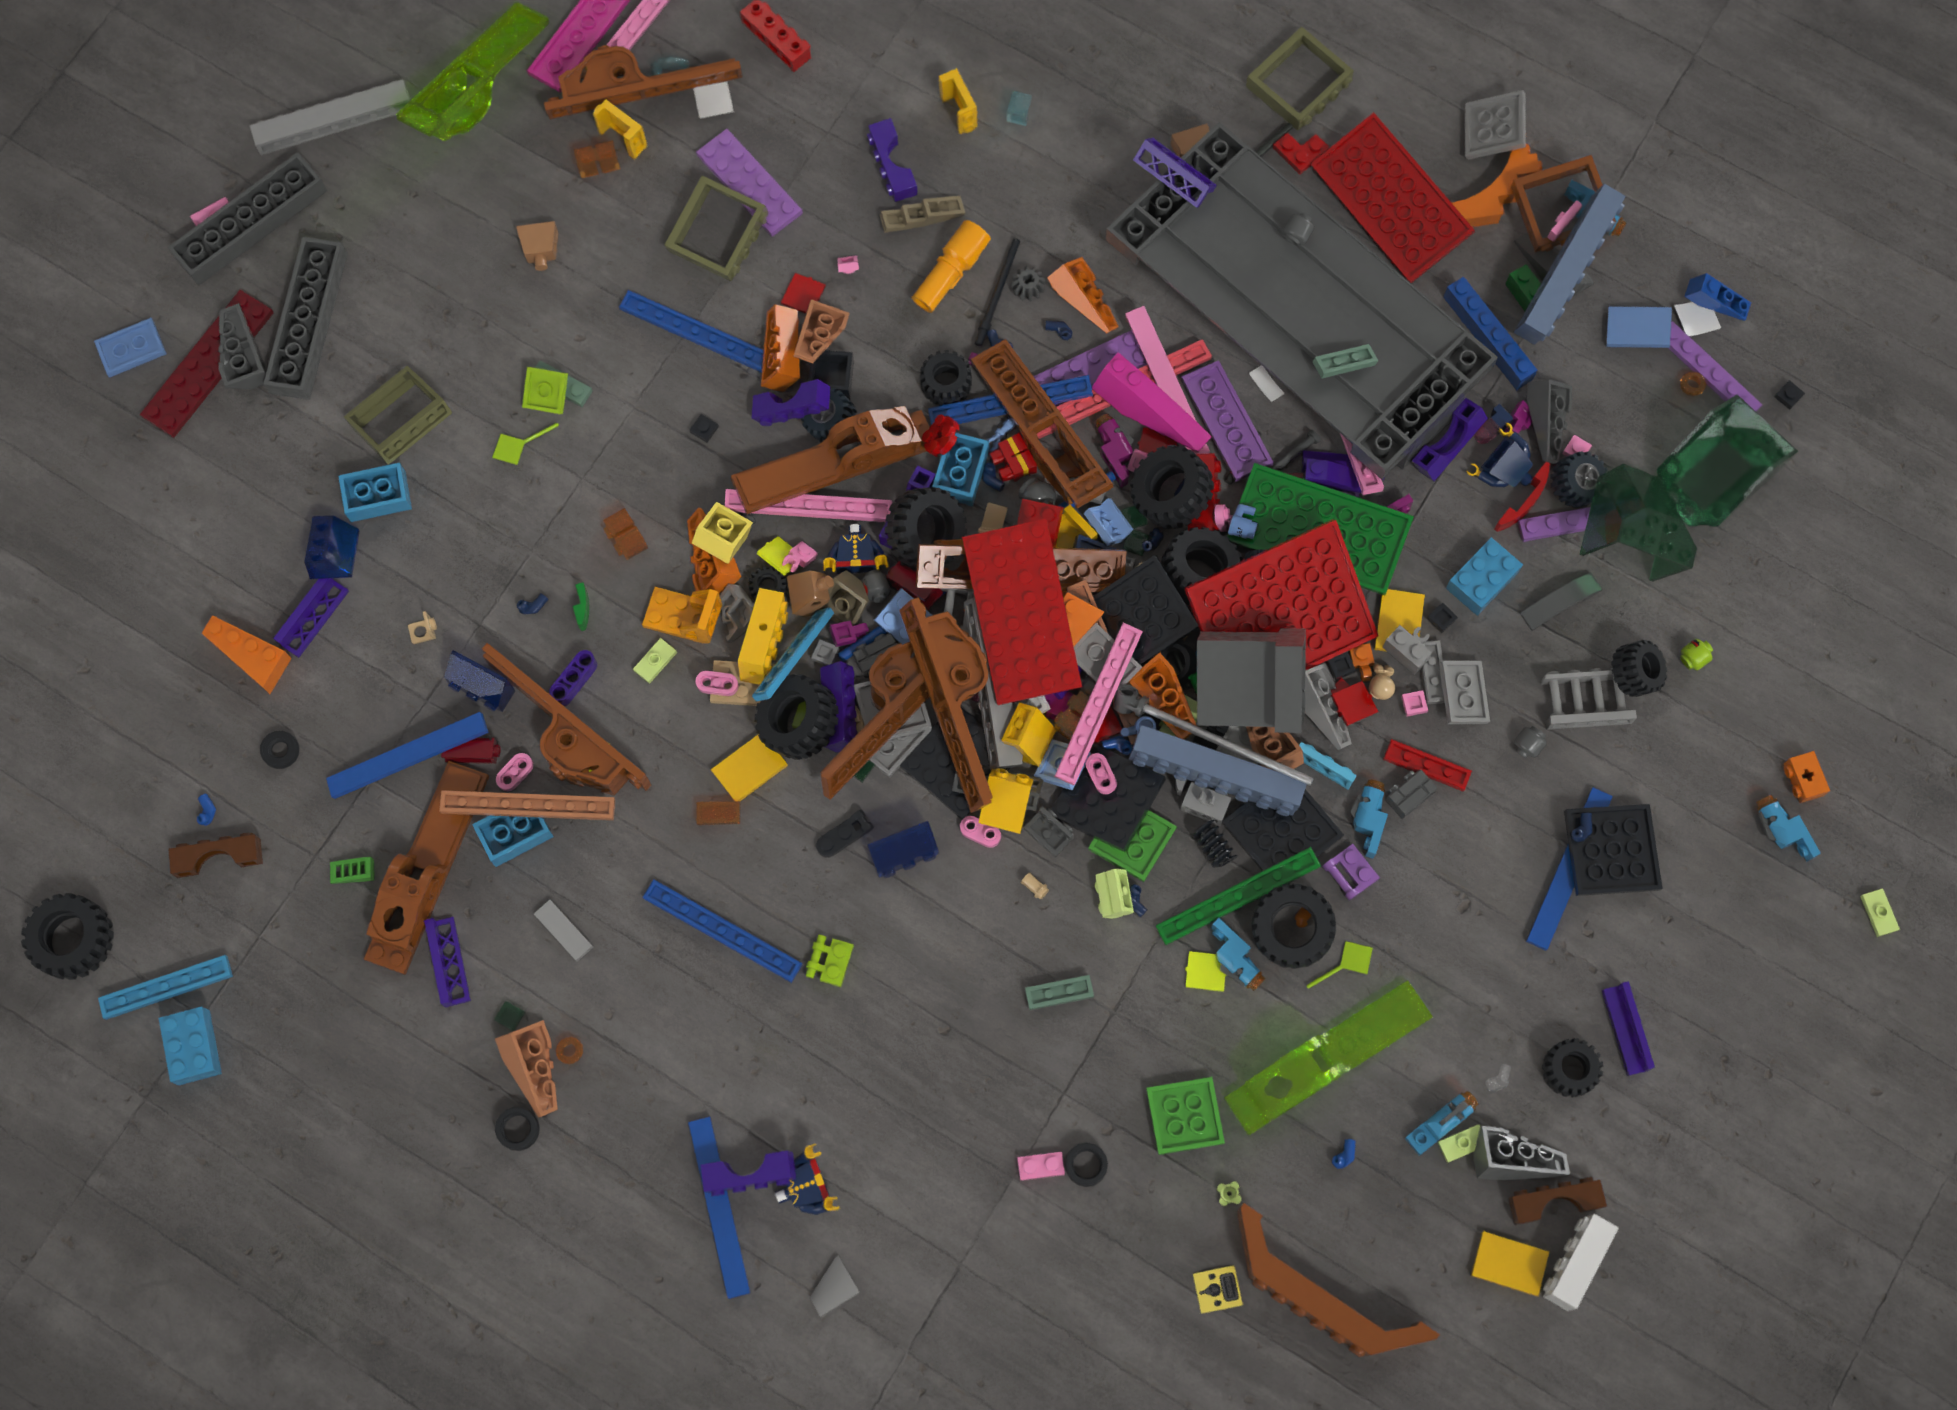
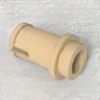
M1030 872L1022 879L1021 883L1035 894V898L1041 900L1049 891L1047 885H1043Z

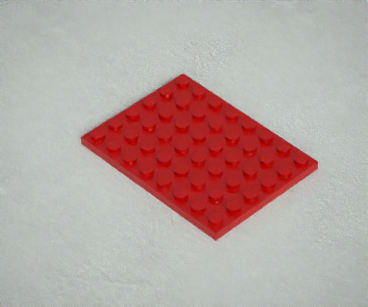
M1335 519L1184 588L1200 631L1279 633L1280 628L1306 629V670L1379 636Z

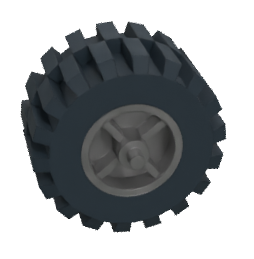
M831 388L829 410L821 411L819 414L805 415L801 418V421L803 422V427L822 443L828 437L829 431L834 425L856 415L857 410L854 404L841 391Z
M1581 451L1567 456L1556 463L1557 465L1553 467L1552 471L1554 473L1551 474L1550 479L1553 480L1551 488L1554 487L1555 489L1553 493L1555 496H1559L1558 500L1560 502L1565 501L1567 506L1582 507L1601 499L1600 497L1605 495V490L1609 487V484H1607L1609 476L1606 474L1608 469L1607 467L1604 468L1603 460H1598L1599 456L1596 454L1591 455V452Z

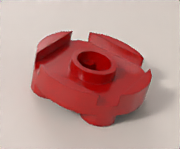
M938 415L934 423L922 435L925 450L935 457H938V454L944 455L949 452L958 438L955 436L956 429L959 431L958 422L949 416Z

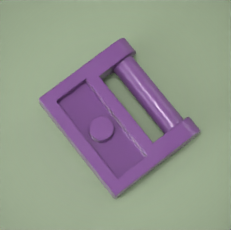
M1354 844L1322 866L1326 872L1329 871L1346 893L1345 897L1349 901L1380 878ZM1339 863L1357 885L1356 888L1353 889L1335 865Z

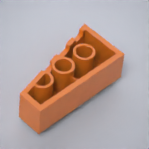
M775 304L767 311L761 387L784 392L800 379L799 358L793 357L799 338L798 310Z
M1063 592L1071 636L1075 646L1103 615L1104 611L1068 592Z
M213 615L202 631V634L269 694H271L292 659L284 650Z

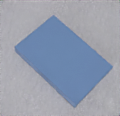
M1609 307L1607 347L1670 348L1672 307Z
M152 318L94 341L109 378L167 354Z

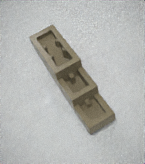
M961 196L923 199L919 204L902 205L901 209L881 211L880 219L884 233L947 221L965 215Z

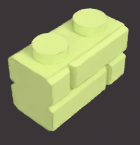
M1112 869L1096 874L1095 889L1099 893L1100 899L1098 908L1103 918L1114 919L1134 913L1127 871Z

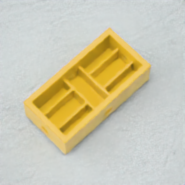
M759 588L738 658L740 681L760 685L773 668L771 666L772 660H776L778 654L777 642H781L783 637V630L781 628L788 620V612H786L788 602L785 601L783 592Z

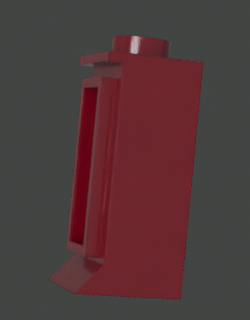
M900 561L891 567L886 575L890 587L897 591L902 588L913 599L919 597L920 602L924 604L927 610L943 594L940 588H917L916 572L905 565L902 566Z
M475 738L441 753V758H445L446 763L451 761L454 763L496 764L497 757H500L501 746L495 738H492V741L489 738Z

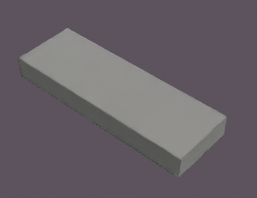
M1440 640L1427 641L1423 645L1432 654L1421 668L1427 705L1445 703L1439 663L1443 661Z
M551 900L547 901L534 913L539 921L577 962L593 948L588 940Z

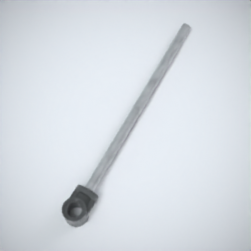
M1122 684L1118 686L1113 708L1119 713L1130 714L1134 711L1135 715L1140 718L1144 713L1150 714L1311 786L1314 780L1313 777L1148 705L1150 699L1146 696L1139 697L1138 690L1132 685Z

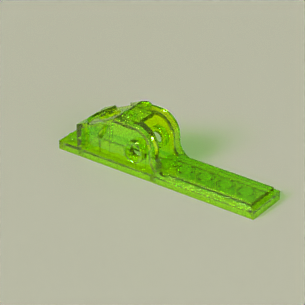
M516 2L397 113V120L430 137L433 135L443 141L449 140L457 134L469 132L483 119L490 107L492 84L498 72L549 24V18ZM467 74L476 78V81L468 89Z
M1407 980L1326 1033L1309 1039L1250 1078L1243 1086L1224 1097L1248 1136H1250L1429 1021L1433 1016ZM1316 1051H1319L1329 1066V1069L1322 1072L1312 1057V1054ZM1280 1076L1292 1081V1088L1284 1098L1278 1099L1265 1093L1264 1089L1271 1078Z

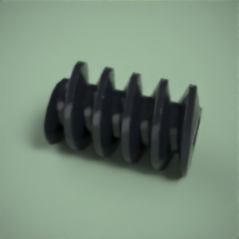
M1210 820L1195 831L1193 838L1199 839L1197 842L1198 846H1204L1202 849L1203 853H1209L1207 860H1214L1211 864L1212 868L1223 867L1236 859L1237 855H1229L1233 848H1225L1228 840L1220 841L1224 834H1216L1215 832L1219 826L1211 827L1214 820Z

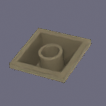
M845 570L833 578L834 585L828 589L829 602L818 610L831 608L834 612L830 618L835 623L851 621L852 626H855L869 599L862 581Z

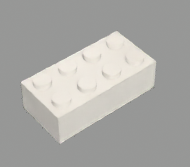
M1596 1214L1585 1216L1583 1219L1580 1218L1574 1228L1577 1231L1574 1238H1569L1564 1247L1566 1253L1563 1259L1559 1258L1553 1268L1556 1271L1553 1278H1549L1543 1287V1290L1546 1291L1543 1297L1566 1311L1578 1308L1618 1230V1227Z

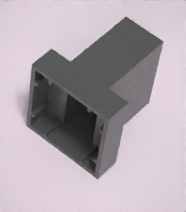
M1280 628L1279 633L1201 631L1197 639V726L1275 727V732L1301 733L1305 716L1306 629Z

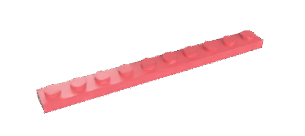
M1202 339L1167 355L1175 375H1179L1211 360L1212 355ZM1148 365L1139 368L1143 374L1155 383ZM1092 390V397L1068 401L1057 406V409L1068 424L1071 425L1111 405ZM1052 425L1037 433L1038 439L1054 433Z

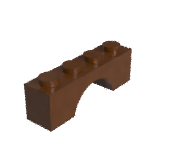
M242 833L240 837L235 838L223 836L218 838L219 840L217 841L200 840L197 841V844L193 845L187 843L177 844L175 848H169L170 874L176 878L199 875L203 864L209 858L220 854L231 856L240 867L263 864L261 839L253 833Z
M1593 1177L1579 1179L1580 1184L1571 1185V1181L1558 1183V1188L1549 1189V1185L1535 1188L1536 1192L1527 1193V1189L1513 1192L1514 1196L1508 1198L1514 1225L1541 1220L1545 1205L1552 1199L1567 1200L1575 1205L1580 1213L1607 1207L1601 1180L1593 1181Z

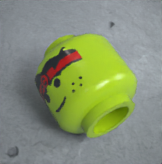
M1694 639L1681 649L1680 660L1687 669L1700 670L1712 661L1711 652L1713 648L1707 641L1703 642L1699 639Z

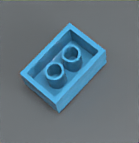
M955 433V436L958 437L956 443L949 452L941 456L932 487L948 491L951 494L950 496H954L958 500V503L973 506L989 453V441Z
M400 462L338 476L344 513L350 522L412 509L406 471Z
M1491 537L1450 579L1446 589L1478 616L1519 573L1523 564Z
M487 816L472 824L490 861L495 867L554 837L545 818Z
M201 1006L159 1018L171 1083L179 1086L222 1074L210 1010Z

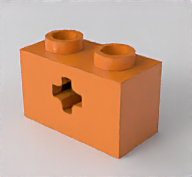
M1814 751L1789 758L1784 763V773L1787 778H1790L1792 793L1795 798H1798L1799 803L1823 797L1830 792Z

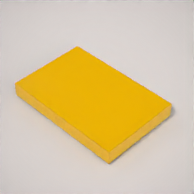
M1388 589L1386 596L1381 595L1377 625L1379 636L1376 637L1374 650L1386 651L1382 647L1386 639L1399 625L1411 635L1417 627H1421L1424 594Z
M757 735L713 767L711 772L737 804L786 768L788 764L780 754L767 748Z
M1483 1231L1471 1276L1533 1296H1539L1549 1252Z

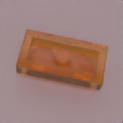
M740 801L697 802V825L740 824Z

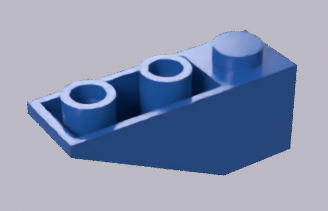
M1707 273L1690 279L1684 296L1700 307L1743 321L1746 320L1751 305L1750 301Z

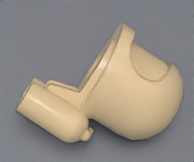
M1375 663L1373 670L1376 675L1369 684L1370 694L1376 699H1389L1395 692V684L1390 678L1394 674V669L1390 665L1383 667L1379 663Z

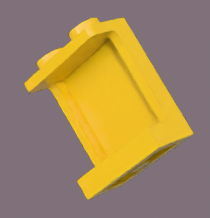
M954 69L940 75L939 91L942 102L944 103L954 98L960 109L957 112L959 134L973 131L977 128V106L958 70Z
M607 100L595 108L593 116L598 132L603 135L609 128H612L624 138L628 155L635 160L648 146L642 126Z
M1068 505L1062 514L1055 548H1073L1075 537L1078 534L1097 541L1098 533L1071 505Z
M1019 702L1001 741L1004 744L1016 747L1023 755V762L1039 767L1057 729L1037 707Z
M1002 768L992 769L987 782L993 797L991 799L992 803L981 809L978 823L1020 834L1024 825V817L1034 779L1029 778L1025 774L1015 775L1008 773L1007 770Z

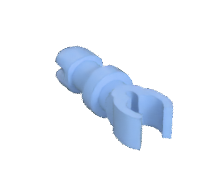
M1012 418L1007 419L1003 426L995 431V435L986 439L989 443L994 441L993 447L989 451L997 449L998 443L1007 437L1006 434L1015 427L1016 424Z

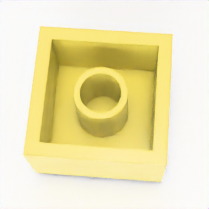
M716 502L697 527L692 544L728 564L747 539L753 522Z

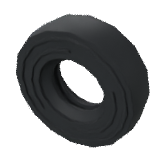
M274 731L262 740L260 755L268 766L284 769L291 766L297 760L299 744L297 739L290 733ZM279 742L285 743L287 745L286 754L282 757L273 756V746Z

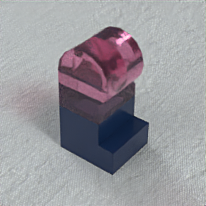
M1500 403L1493 408L1492 417L1485 421L1474 434V438L1478 443L1486 444L1500 434L1499 428L1504 431L1507 427L1505 423H1512L1513 417Z

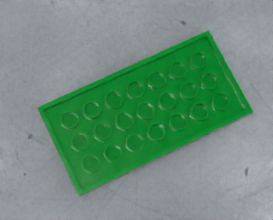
M1254 463L1239 504L1256 508L1254 516L1245 513L1242 516L1258 523L1254 538L1244 539L1227 534V537L1230 538L1229 541L1250 550H1267L1335 519L1361 588L1386 596L1414 516Z

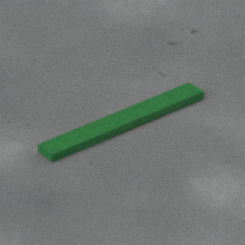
M1309 847L1155 926L1164 944L1168 945L1216 921L1218 918H1222L1263 897L1273 888L1289 884L1320 868L1321 865L1312 848Z

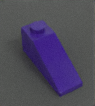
M1307 459L1304 468V480L1337 491L1362 493L1353 468L1327 460Z

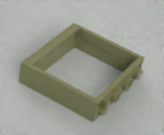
M1301 26L1247 77L1246 87L1298 131L1306 124L1309 125L1314 115L1322 113L1326 104L1329 101L1333 102L1343 88H1348L1349 84L1353 81L1354 70ZM1303 44L1340 76L1301 113H1298L1262 81Z
M702 175L664 246L669 252L732 282L736 274L740 272V265L743 259H747L752 242L758 239L761 225L767 222L768 210L765 205ZM711 189L756 210L725 268L681 247Z
M407 365L347 413L344 418L352 429L389 465L453 412L445 401ZM415 385L432 402L378 445L362 427Z

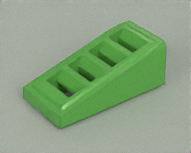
M372 857L330 862L331 884L374 881V859ZM361 865H365V874H361ZM345 866H349V876H345ZM353 866H357V875H353ZM336 867H341V877H336Z

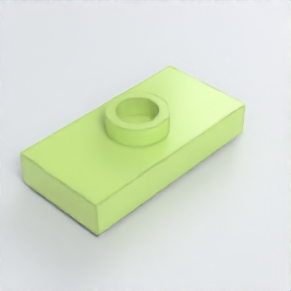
M660 638L633 668V671L650 684L677 654V651Z
M1883 889L1860 896L1877 937L1900 930Z
M1479 1124L1437 1142L1447 1163L1475 1151L1480 1129Z

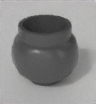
M1031 478L1026 481L1018 494L1021 502L1022 499L1055 505V490L1049 483L1038 478Z

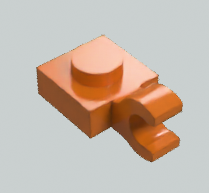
M1368 643L1349 650L1351 661L1355 669L1359 668L1363 682L1371 680L1372 672L1370 666H1373L1375 663L1371 645Z

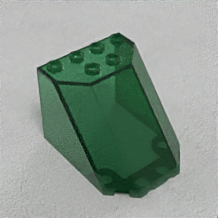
M1735 395L1712 409L1657 468L1660 487L1658 489V496L1688 526L1704 525L1718 527L1796 455L1798 450L1740 396Z
M1624 463L1598 477L1579 555L1584 556L1616 543L1638 549L1655 556L1649 579L1652 582L1693 568L1697 547L1660 477L1630 467Z

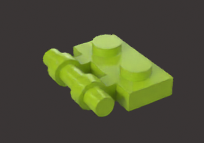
M818 935L817 941L812 946L813 953L811 960L807 962L806 968L808 969L805 976L814 979L816 971L821 972L820 982L842 987L854 944L832 939L831 946L829 947L824 945L827 937ZM821 953L828 954L825 965L819 964Z

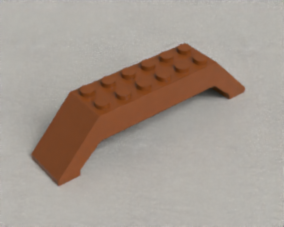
M1245 1203L1239 1207L1237 1215L1248 1275L1253 1280L1252 1285L1262 1292L1267 1290L1272 1293L1271 1298L1279 1304L1287 1303L1292 1307L1290 1311L1300 1318L1304 1316L1311 1320L1310 1324L1320 1331L1325 1329L1331 1333L1329 1337L1335 1342L1349 1345L1350 1348L1348 1350L1356 1356H1369L1436 1340L1440 1335L1421 1321L1413 1323L1408 1328L1384 1331L1270 1254L1267 1250L1260 1222L1263 1215Z

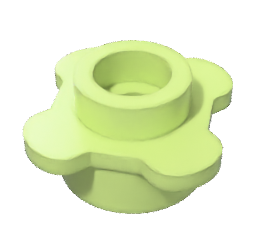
M1237 1182L1218 1185L1217 1191L1220 1192L1221 1197L1219 1202L1222 1206H1227L1228 1203L1239 1204L1241 1202V1196H1239L1238 1191L1239 1184Z

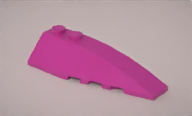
M1119 352L1104 367L1092 386L1093 391L1123 416L1131 418L1139 424L1147 426L1197 453L1212 438L1183 408Z

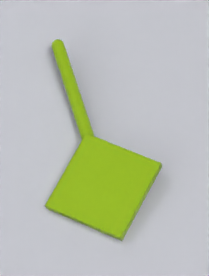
M555 423L524 440L500 434L492 458L518 465L524 444L553 430L559 424Z
M1345 941L1341 964L1307 984L1306 987H1313L1341 969L1368 974L1373 948Z

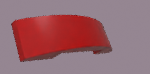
M1546 461L1534 476L1530 484L1535 487V490L1516 512L1510 507L1494 528L1495 531L1499 532L1516 524L1533 508L1546 485L1550 463Z

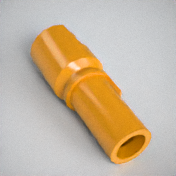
M964 220L944 246V255L937 258L938 263L913 294L912 300L923 310L932 313L947 292L953 289L964 276L963 271L970 270L979 259L980 254L991 240L988 233L976 223Z

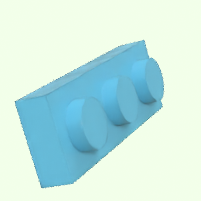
M1302 742L1299 744L1303 750V758L1306 765L1349 790L1357 775L1353 774L1349 768L1335 763L1331 757L1320 754L1313 746Z

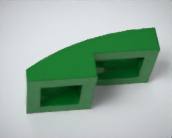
M584 582L575 584L581 604L574 605L573 609L580 630L585 631L589 619V596Z

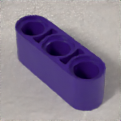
M588 650L578 652L551 686L549 694L564 707L573 700L595 672L597 661L594 655ZM584 659H591L588 665H582ZM571 676H578L576 681L569 682ZM558 692H565L564 697L557 699L556 695Z

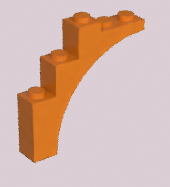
M1526 144L1524 148L1509 151L1507 165L1490 186L1470 198L1453 202L1452 204L1472 227L1497 224L1501 215L1504 214L1503 204L1516 202L1511 188L1514 179L1542 171V163L1538 160L1536 153L1530 154L1529 144Z

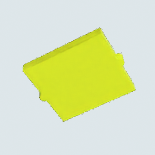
M779 536L771 542H766L765 546L757 551L758 556L781 574L786 575L791 570L792 564L788 563L783 566L782 562L793 547Z
M1189 951L1188 966L1185 968L1187 972L1185 987L1224 992L1225 976L1227 975L1220 971L1221 964L1218 962L1216 954Z

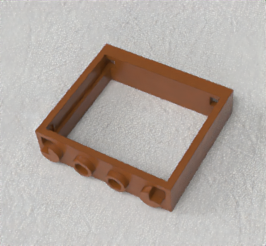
M1592 155L1514 179L1511 188L1535 253L1539 251L1548 252L1555 246H1563L1572 229L1562 232L1555 241H1551L1548 237L1542 239L1525 190L1587 171L1594 192H1596L1603 184Z

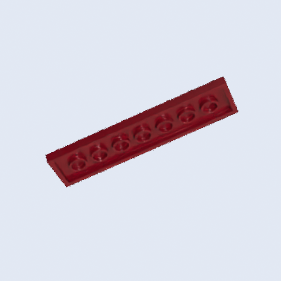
M239 290L225 308L240 304L254 338L274 312L244 291ZM219 316L139 414L143 419L175 438L222 379L219 372Z

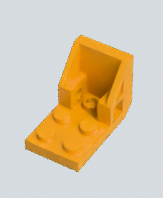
M655 587L642 626L643 628L695 642L710 643L723 604L718 591L712 589L694 591L691 596Z

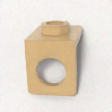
M989 502L982 526L978 529V532L983 533L1003 528L1008 508Z
M426 611L423 612V621L408 625L413 644L436 639L434 630H437L435 619L434 617L431 618ZM425 627L426 634L423 637H416V628Z

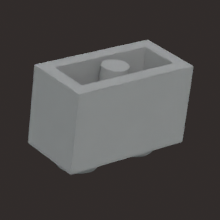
M1399 625L1386 639L1382 648L1415 675L1432 654L1423 645L1427 642L1430 635L1427 634L1424 638H1420L1418 633L1421 627H1417L1411 635Z
M1191 782L1180 810L1206 821L1214 820V824L1221 826L1231 797H1228V794L1222 795L1208 789V786L1207 788H1201Z

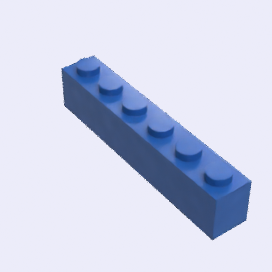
M1463 276L1449 285L1443 298L1472 335L1498 357L1495 364L1516 391L1528 384V382H1531L1538 370Z

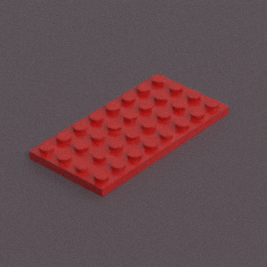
M1374 112L1311 163V167L1410 283L1414 282L1475 233L1474 228Z
M1047 519L962 537L997 705L1082 688Z

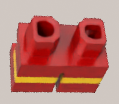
M1020 432L998 443V449L989 453V458L994 465L1001 462L1005 464V467L998 470L1002 482L1011 479L1016 482L1025 475L1029 474L1031 476L1037 473V464Z

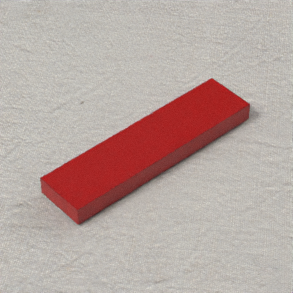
M1393 739L1390 740L1383 758L1384 761L1410 771L1413 770L1415 773L1420 769L1428 778L1463 792L1472 772L1469 769Z

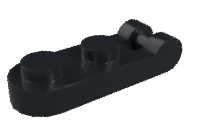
M863 810L857 811L850 818L818 839L816 848L821 856L830 858L874 828L872 823L866 820V814ZM858 822L861 828L856 831L853 825Z

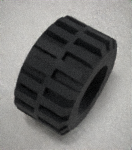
M944 350L945 353L937 351L935 356L931 354L928 356V360L923 362V367L920 370L921 389L925 393L927 400L931 398V403L933 404L938 402L939 406L960 402V399L965 400L967 394L971 391V368L968 361H965V357L962 355L958 357L955 351L952 354L949 353V350ZM943 372H950L957 376V380L950 385L939 384L934 379Z
M1641 640L1622 645L1616 649V653L1612 656L1613 661H1611L1613 666L1612 674H1614V681L1618 684V688L1623 690L1625 695L1638 697L1661 690V687H1664L1665 680H1667L1666 660L1656 644L1653 645V642L1650 640Z
M1577 1038L1572 1040L1565 1039L1548 1051V1054L1543 1059L1545 1061L1542 1065V1070H1545L1543 1077L1548 1079L1549 1082L1546 1084L1549 1087L1553 1086L1555 1088L1553 1090L1555 1093L1558 1094L1560 1092L1564 1097L1571 1096L1573 1098L1586 1094L1600 1082L1599 1078L1603 1075V1071H1601L1603 1061L1599 1062L1598 1058L1601 1055L1599 1052L1596 1054L1593 1051L1596 1049L1593 1045L1589 1047L1587 1041L1583 1040L1580 1042ZM1565 1056H1573L1582 1063L1584 1073L1580 1080H1572L1563 1073L1561 1062Z

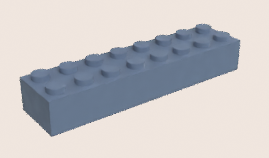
M1604 183L1590 197L1513 333L1533 345L1540 340L1543 341L1546 336L1549 337L1555 328L1553 323L1562 316L1565 308H1563L1566 301L1569 302L1575 293L1572 289L1582 281L1585 275L1583 271L1586 266L1589 267L1593 262L1595 256L1592 254L1602 246L1605 240L1602 237L1613 227L1615 215H1619L1625 205L1622 203L1626 197L1625 195Z
M1143 725L1139 729L1129 760H1132L1133 764L1145 767L1146 765L1152 767L1157 773L1165 774L1167 772L1173 774L1174 778L1181 781H1186V779L1193 781L1196 786L1201 788H1207V786L1214 788L1215 792L1227 795L1228 793L1234 795L1237 800L1242 802H1248L1249 800L1256 803V806L1260 808L1275 809L1278 814L1283 816L1293 815L1299 808L1307 785L1280 772Z

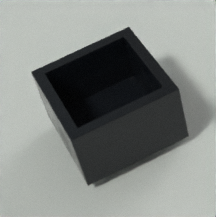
M825 350L814 363H810L808 381L818 379L829 385L830 389L835 388L837 391H841L850 400L854 368L853 352Z

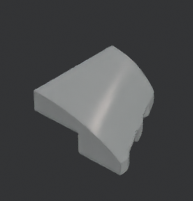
M728 584L720 595V599L723 604L721 608L722 622L727 624L729 631L726 639L728 642H733L747 630L754 603L741 585Z
M839 1255L834 1258L810 1296L820 1317L825 1316L860 1293Z

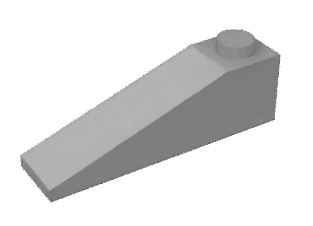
M1326 663L1306 670L1305 713L1330 742L1340 750L1352 743L1347 726L1342 717L1338 716L1337 707L1331 697V689H1336L1335 682Z

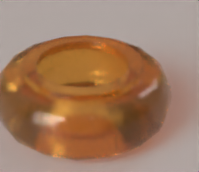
M1688 372L1681 378L1680 386L1687 395L1698 396L1705 390L1706 381L1700 373ZM1688 380H1695L1698 383V387L1693 388L1689 386Z
M566 1037L557 1044L556 1055L562 1063L574 1064L582 1057L583 1046L578 1039ZM572 1044L575 1046L576 1051L574 1055L567 1057L564 1055V1048Z

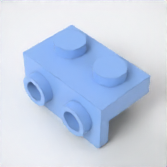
M1111 498L1106 499L1100 506L1088 508L1083 513L1088 519L1089 524L1095 528L1100 535V539L1107 546L1121 543L1133 531L1132 526Z

